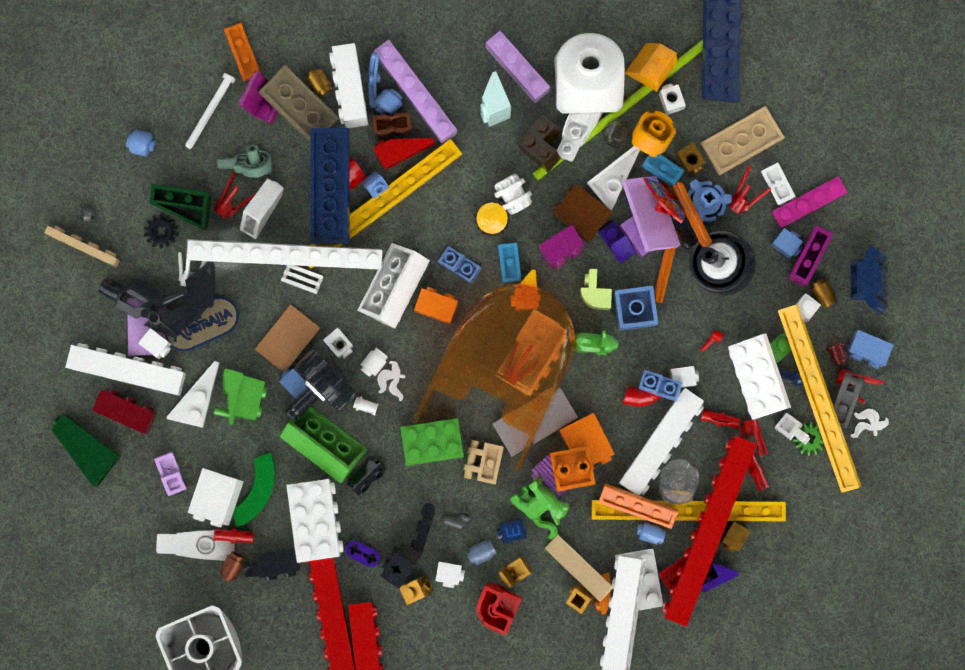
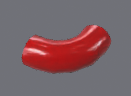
M628 385L622 403L643 407L655 403L661 397Z

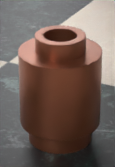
M234 551L227 555L219 571L222 574L221 577L229 582L237 580L245 565V557Z

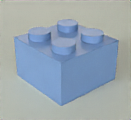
M653 286L614 291L618 331L658 325Z

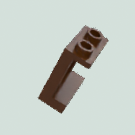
M576 184L574 188L570 186L564 194L566 198L562 203L558 201L553 207V217L558 218L568 227L573 225L578 235L583 238L582 240L589 244L612 215V211Z

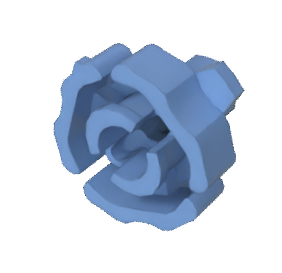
M695 179L689 183L691 189L688 191V194L691 196L695 193L692 202L704 224L713 223L716 217L720 218L724 214L726 205L732 202L731 195L725 194L720 185H715L714 188H711V181L699 182ZM720 208V212L716 216L711 218L705 217V215L714 214Z

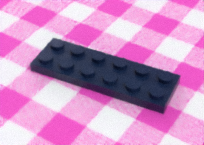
M703 0L702 99L739 102L741 0Z
M310 128V244H350V128Z

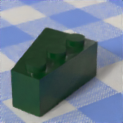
M152 184L150 204L175 215L203 231L207 230L212 192Z

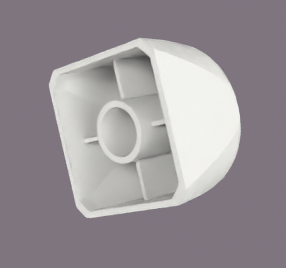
M597 33L579 34L565 42L554 57L556 108L562 114L618 112L623 107L625 74L624 56L619 46L610 38Z
M207 607L157 630L155 637L169 670H239L241 666L242 655L238 635L231 621L218 607ZM201 638L205 639L210 645L208 655H201L197 651L196 645Z

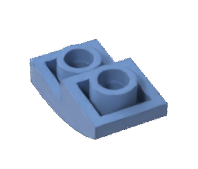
M449 246L438 260V263L470 284L474 282L482 270L479 265Z
M644 370L639 389L677 402L683 383Z

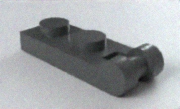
M847 372L834 404L840 426L846 429L865 381L861 377L859 379L852 377V374ZM848 384L856 386L855 390L847 388Z

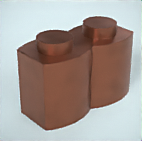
M397 113L393 116L378 115L372 118L374 135L379 137L389 136L393 133L404 135L412 131L411 117L407 113Z

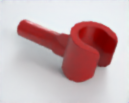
M714 331L700 350L704 352L713 341L720 343L724 334Z

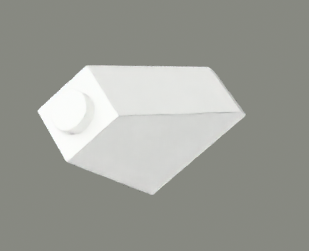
M267 178L243 211L241 231L257 239L282 197L284 188L279 183Z

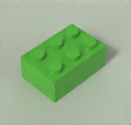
M458 418L400 427L406 466L464 458Z

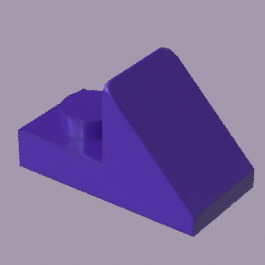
M615 221L598 232L619 264L635 254L627 235H623Z
M711 563L716 577L714 578L713 575L706 577L701 590L705 593L739 576V573Z

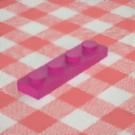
M838 176L771 213L781 229L848 192Z

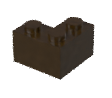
M541 115L517 141V144L525 155L546 172H549L561 159L557 150L550 145L559 135L558 129L555 124Z

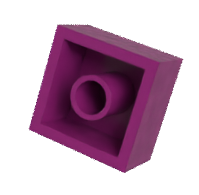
M573 225L540 244L538 251L550 269L555 267L557 270L566 264V259L571 257L573 260L581 255L584 243Z

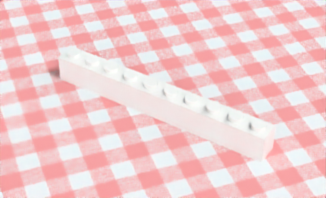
M187 239L186 259L381 269L382 250Z

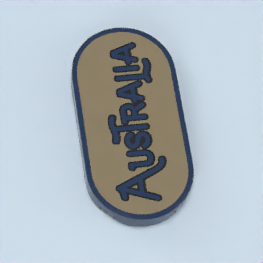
M216 297L214 298L212 308H207L195 322L178 332V336L173 338L165 335L166 340L171 343L170 346L180 351H191L232 332L238 323V309L229 299Z

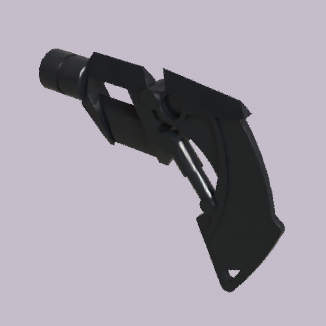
M212 261L208 262L185 280L186 289L165 296L164 289L154 287L142 280L140 276L125 286L105 278L101 282L98 292L115 301L116 308L135 319L140 317L147 318L148 321L144 326L174 338L179 335L178 332L195 322L207 308L213 307L215 298V264ZM209 267H210V269H211V276H210V274L208 273V271L206 270V269H208ZM127 293L144 304L136 308L123 301L122 298ZM185 296L183 305L168 311L154 309L155 306L164 307Z

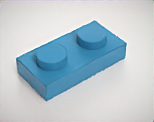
M661 154L657 157L648 156L642 165L643 168L671 187L677 183L684 172L683 169Z
M517 243L498 245L502 283L522 281Z

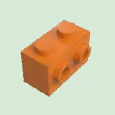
M427 287L426 290L422 288L414 312L451 325L458 301L455 300L456 297L445 293L443 296L437 294V290Z

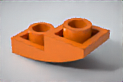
M601 574V576L611 585L610 574ZM611 591L601 601L594 600L596 610L600 611L602 615L607 612Z

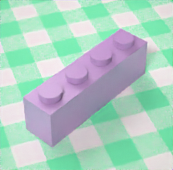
M501 31L497 32L486 42V49L534 103H537L549 92L550 86Z

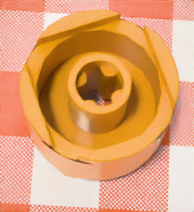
M645 112L632 133V144L644 153L649 154V156L657 157L666 151L676 134V128L674 129L672 125L674 122L662 112Z

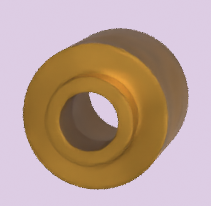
M314 68L307 74L308 78L306 80L316 95L319 94L320 97H323L333 90L332 83L322 69L317 70V68Z
M821 279L812 284L814 288L811 291L824 309L837 302V295L828 280L824 282Z

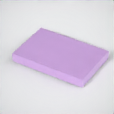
M127 298V303L136 308L144 304L136 298ZM167 305L164 307L155 306L154 309L167 311ZM128 315V356L153 355L139 344L140 340L150 329L144 326L148 321L147 318L140 317L135 319ZM154 330V331L157 332L159 335H161L164 339H166L165 334Z

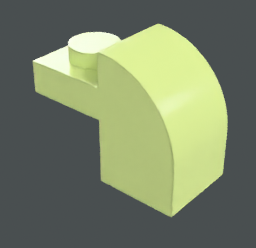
M589 269V273L585 274L584 285H588V288L580 289L582 300L593 309L610 310L612 289L596 288L597 269Z

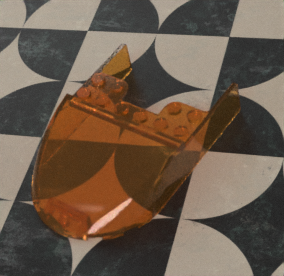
M524 284L505 285L482 296L471 307L452 336L412 422L421 423L436 390L454 399L462 400L467 397L472 386L507 402L502 413V419L506 424L529 435L527 444L514 469L515 472H520L574 357V327L570 316L562 304L548 292Z

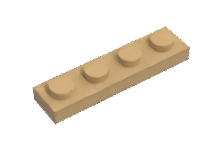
M47 226L44 233L117 268L120 260L115 258V253L106 250L104 253L98 250L99 246L89 242L87 245L81 242L82 238L77 235L71 234V236L64 234L65 230L60 227L54 226V228Z

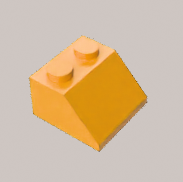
M646 43L625 74L657 92L678 63L677 54L660 43Z

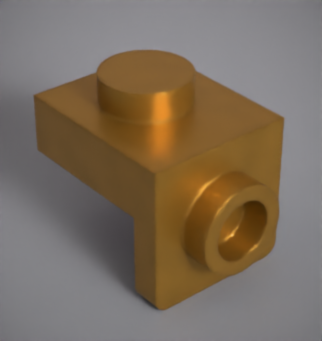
M521 556L499 571L501 581L508 588H511L533 571L524 557Z
M426 575L400 587L407 605L434 593L432 584Z

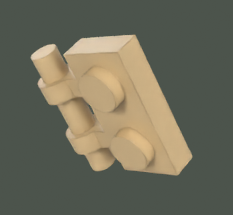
M472 440L467 450V453H469L467 464H464V478L471 479L472 473L476 472L478 473L477 481L496 485L504 447L485 443L484 449L480 450L478 449L479 441ZM476 455L482 456L480 467L474 466Z

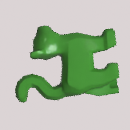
M606 330L602 331L601 335L580 332L573 334L572 343L575 344V349L579 353L589 352L597 353V355H607V353L617 349L619 345L613 336L606 334Z
M539 475L530 485L526 484L521 488V496L514 494L510 501L519 510L524 512L529 519H532L538 527L548 528L551 532L547 538L554 539L558 534L557 527L551 522L542 521L540 516L546 510H550L558 526L560 520L567 515L569 504L558 500L554 492L544 486L542 483L543 478Z

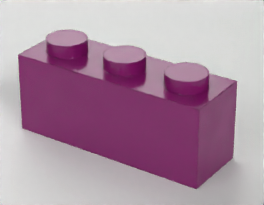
M817 225L811 230L787 277L788 280L802 287L808 285L833 233Z

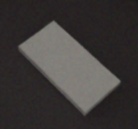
M557 385L494 422L492 425L511 457L574 421L578 416L560 386Z

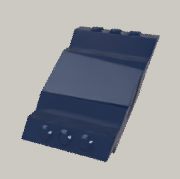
M872 246L865 253V260H855V262L851 263V300H865L875 312L882 314L888 308L882 301L888 295L886 292V273L888 271L882 266L888 258L881 250Z

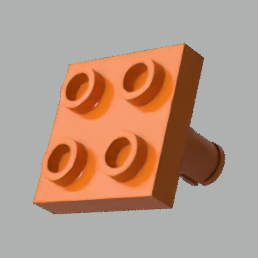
M588 446L550 453L557 492L595 485Z

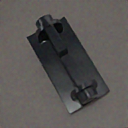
M686 214L682 223L672 217L675 230L683 229L684 231L677 234L682 246H685L686 249L693 247L699 240Z
M376 457L373 460L370 459L362 467L366 472L364 475L358 471L349 479L348 485L358 496L366 492L370 484L381 478L386 470Z

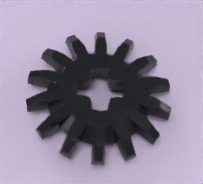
M160 214V219L158 220L153 216L154 222L147 221L150 227L144 226L145 230H149V233H145L144 237L150 236L147 242L149 243L153 240V247L159 243V248L162 249L163 243L169 247V240L173 243L175 242L172 236H178V233H173V230L178 229V226L172 227L175 221L168 222L170 216H167L165 220L162 214ZM158 227L166 228V230L164 231L165 236L156 235V233L158 232Z

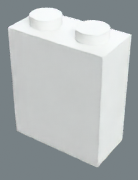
M202 468L188 513L193 514V519L199 521L211 520L210 524L217 527H222V524L229 526L244 481Z

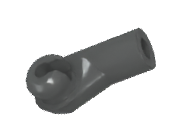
M465 511L457 518L446 515L444 524L462 529L471 523L472 514Z

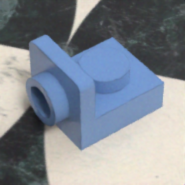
M376 171L361 181L364 188L374 199L389 188L383 177Z

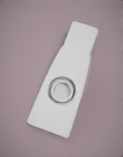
M603 112L569 113L563 128L562 141L557 149L561 158L570 162L574 160L580 146L589 137Z
M214 530L158 534L156 552L160 554H176L190 558L225 561L227 555H230L235 550V544H231L230 541H213Z

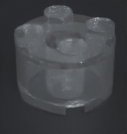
M676 459L668 462L661 470L658 484L662 499L665 502L678 505L691 502L696 495L699 484L698 470L686 460Z

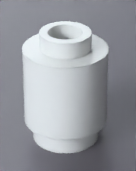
M377 348L374 351L371 350L360 364L363 367L361 371L369 377L371 375L376 376L385 365V360L388 357Z

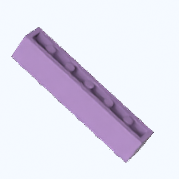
M390 40L376 48L374 52L379 55L380 64L439 142L443 145L457 134V129Z

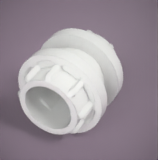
M513 174L495 184L497 192L494 195L496 198L502 196L505 202L503 208L505 210L508 209L510 215L523 210L532 203L530 198L532 195L531 191L525 192L521 185L525 183L524 178L520 179L517 174Z

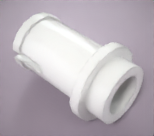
M361 396L360 398L356 397L353 408L356 411L359 409L375 415L378 403L362 399Z

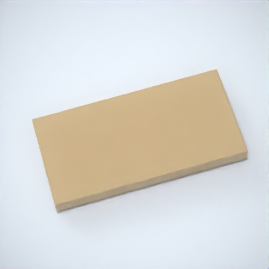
M764 106L704 140L700 145L720 176L782 141L785 137L768 108Z

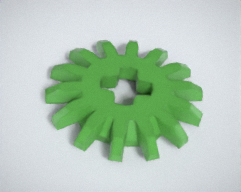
M809 421V426L802 422L803 428H800V430L806 434L814 435L813 443L810 444L808 441L805 445L798 439H792V441L798 442L795 448L801 447V454L807 450V456H810L811 451L816 455V449L818 448L822 451L823 448L820 445L824 444L820 430H818V424L813 427L812 421Z

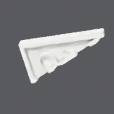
M633 146L587 182V185L601 203L611 211L623 188L622 182L627 179L640 151L638 147Z
M214 361L170 412L167 416L168 420L204 427L219 362Z

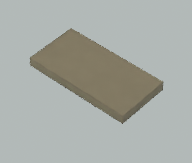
M286 65L258 91L309 142L310 128H331L339 119Z

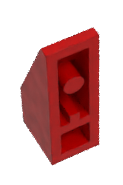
M433 138L390 139L388 141L384 139L376 143V147L373 149L384 171L434 146L435 141Z

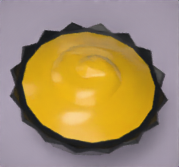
M487 200L476 208L474 223L482 234H486L489 237L503 234L504 230L508 228L510 213L508 209L505 210L503 208L502 202Z

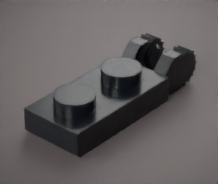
M425 503L421 510L423 519L418 521L416 527L418 535L416 540L413 539L411 547L421 554L423 553L435 514V507L430 503Z

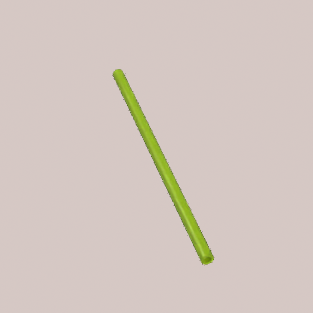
M703 39L677 59L678 63L666 79L703 51ZM645 85L623 101V107L618 112H609L600 119L584 144L649 94L652 89ZM561 158L553 168H555L565 159ZM539 167L532 175L538 181L548 172Z

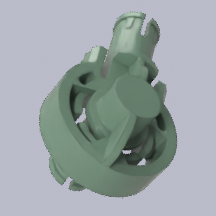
M257 145L248 146L246 154H237L231 158L219 157L217 162L218 169H234L235 173H242L244 176L254 178L270 174L273 164L270 154L266 151L258 150Z

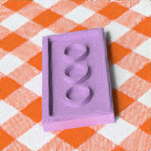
M657 176L624 180L622 184L645 252L679 247L680 242L670 214L655 211L658 201L643 180L648 178L659 182Z

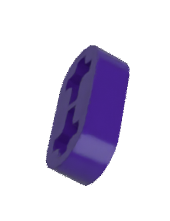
M351 541L346 545V553L352 559L368 567H375L379 564L380 555L376 550L358 541ZM357 544L358 550L362 551V554L354 553L352 555L349 547ZM364 553L368 555L376 554L375 558L377 561L369 564L368 558L363 556Z

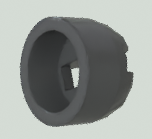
M82 207L81 222H92L95 219L93 217L95 211L91 208Z

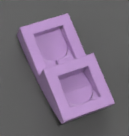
M173 451L155 457L154 460L167 495L170 496L186 490V485Z

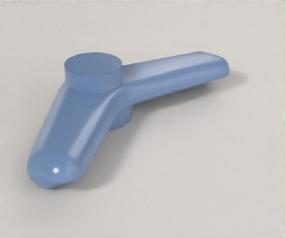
M375 52L371 54L366 73L369 106L372 108H376L374 100L377 98L376 83L380 82V72L377 71L379 55Z

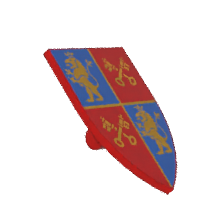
M644 178V182L658 201L655 211L663 214L669 213L682 223L685 218L684 210L669 185Z

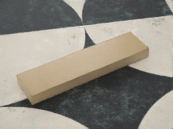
M559 535L546 546L545 549L597 600L601 601L613 589Z

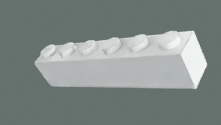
M78 343L77 346L71 345L66 363V368L178 396L181 395L186 373L181 372L182 368L171 366L170 369L164 368L162 363L152 361V364L144 363L145 359L133 357V360L127 359L125 354L118 352L110 355L107 354L108 350L97 347L96 351L90 350L88 345Z
M684 388L679 394L678 401H674L618 484L631 493L644 496L650 487L647 485L651 478L655 480L661 471L658 469L662 462L666 464L672 455L669 453L672 447L676 448L682 440L680 435L683 431L687 432L693 424L691 419L694 415L698 416L704 408L702 406L704 401Z
M623 554L619 555V558L615 561V570L617 572L616 578L614 577L612 581L614 592L613 597L609 601L611 612L606 620L608 633L603 640L605 653L601 656L600 660L602 670H630L646 558Z

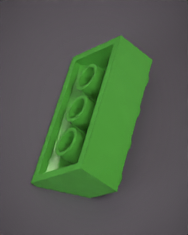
M311 406L302 416L297 418V421L293 419L289 421L280 438L341 484L368 449Z

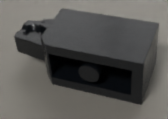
M295 548L260 554L257 561L244 565L246 577H260L270 581L277 579V575L284 574L285 577L296 576V571H300V567L296 560Z

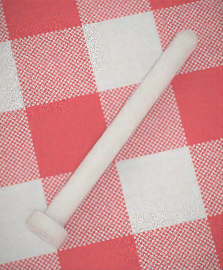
M226 73L223 74L222 78L224 80L186 142L187 148L191 149L230 83L234 84L236 79Z

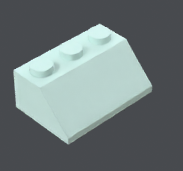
M496 71L490 77L482 97V104H480L481 118L484 123H488L489 127L510 119L511 115L510 102Z

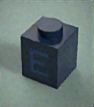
M522 519L500 524V529H496L499 541L503 540V543L526 539Z

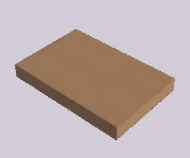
M290 305L255 350L281 371L285 372L292 366L321 328Z

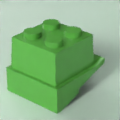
M225 369L223 371V394H227V409L216 407L214 414L227 417L229 425H233L235 417L254 421L256 417L259 418L261 416L263 406L260 405L261 398H265L268 387L264 386V381L244 376L241 372Z

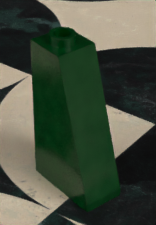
M65 414L59 415L52 423L54 425L51 429L91 485L98 487L121 456Z

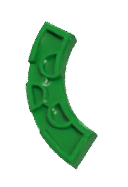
M271 452L253 459L255 466L253 488L248 497L235 507L233 512L237 528L253 520L265 507L272 494L275 481V464Z

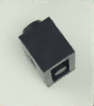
M403 541L399 547L395 546L389 554L392 558L386 559L382 565L384 571L380 576L400 589L423 554Z

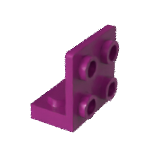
M255 71L249 79L245 92L241 95L239 105L254 118L273 125L279 112L258 93L268 80L261 73Z

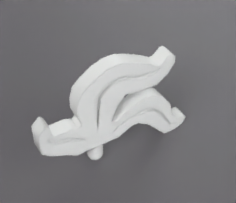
M390 361L389 364H392V371L382 370L378 375L377 380L380 387L378 392L383 393L386 390V381L394 379L389 386V390L394 396L399 398V401H402L403 394L398 390L397 384L399 378H405V375L400 374L397 362Z
M866 409L859 414L855 412L854 416L857 419L867 418L871 425L865 422L858 423L854 433L850 436L857 438L864 429L873 431L874 436H877V430H882L888 426L889 420L886 417L885 421L879 422V414L873 409Z

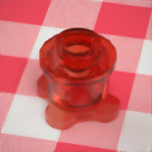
M845 342L826 348V351L830 352L831 363L835 362V365L847 362L846 358H849V355H846L844 349Z

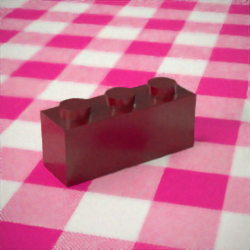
M108 388L107 391L101 389L92 411L148 435L157 415L152 412L154 408L145 404L142 407L135 404L136 400L125 396V399L118 397L119 393Z

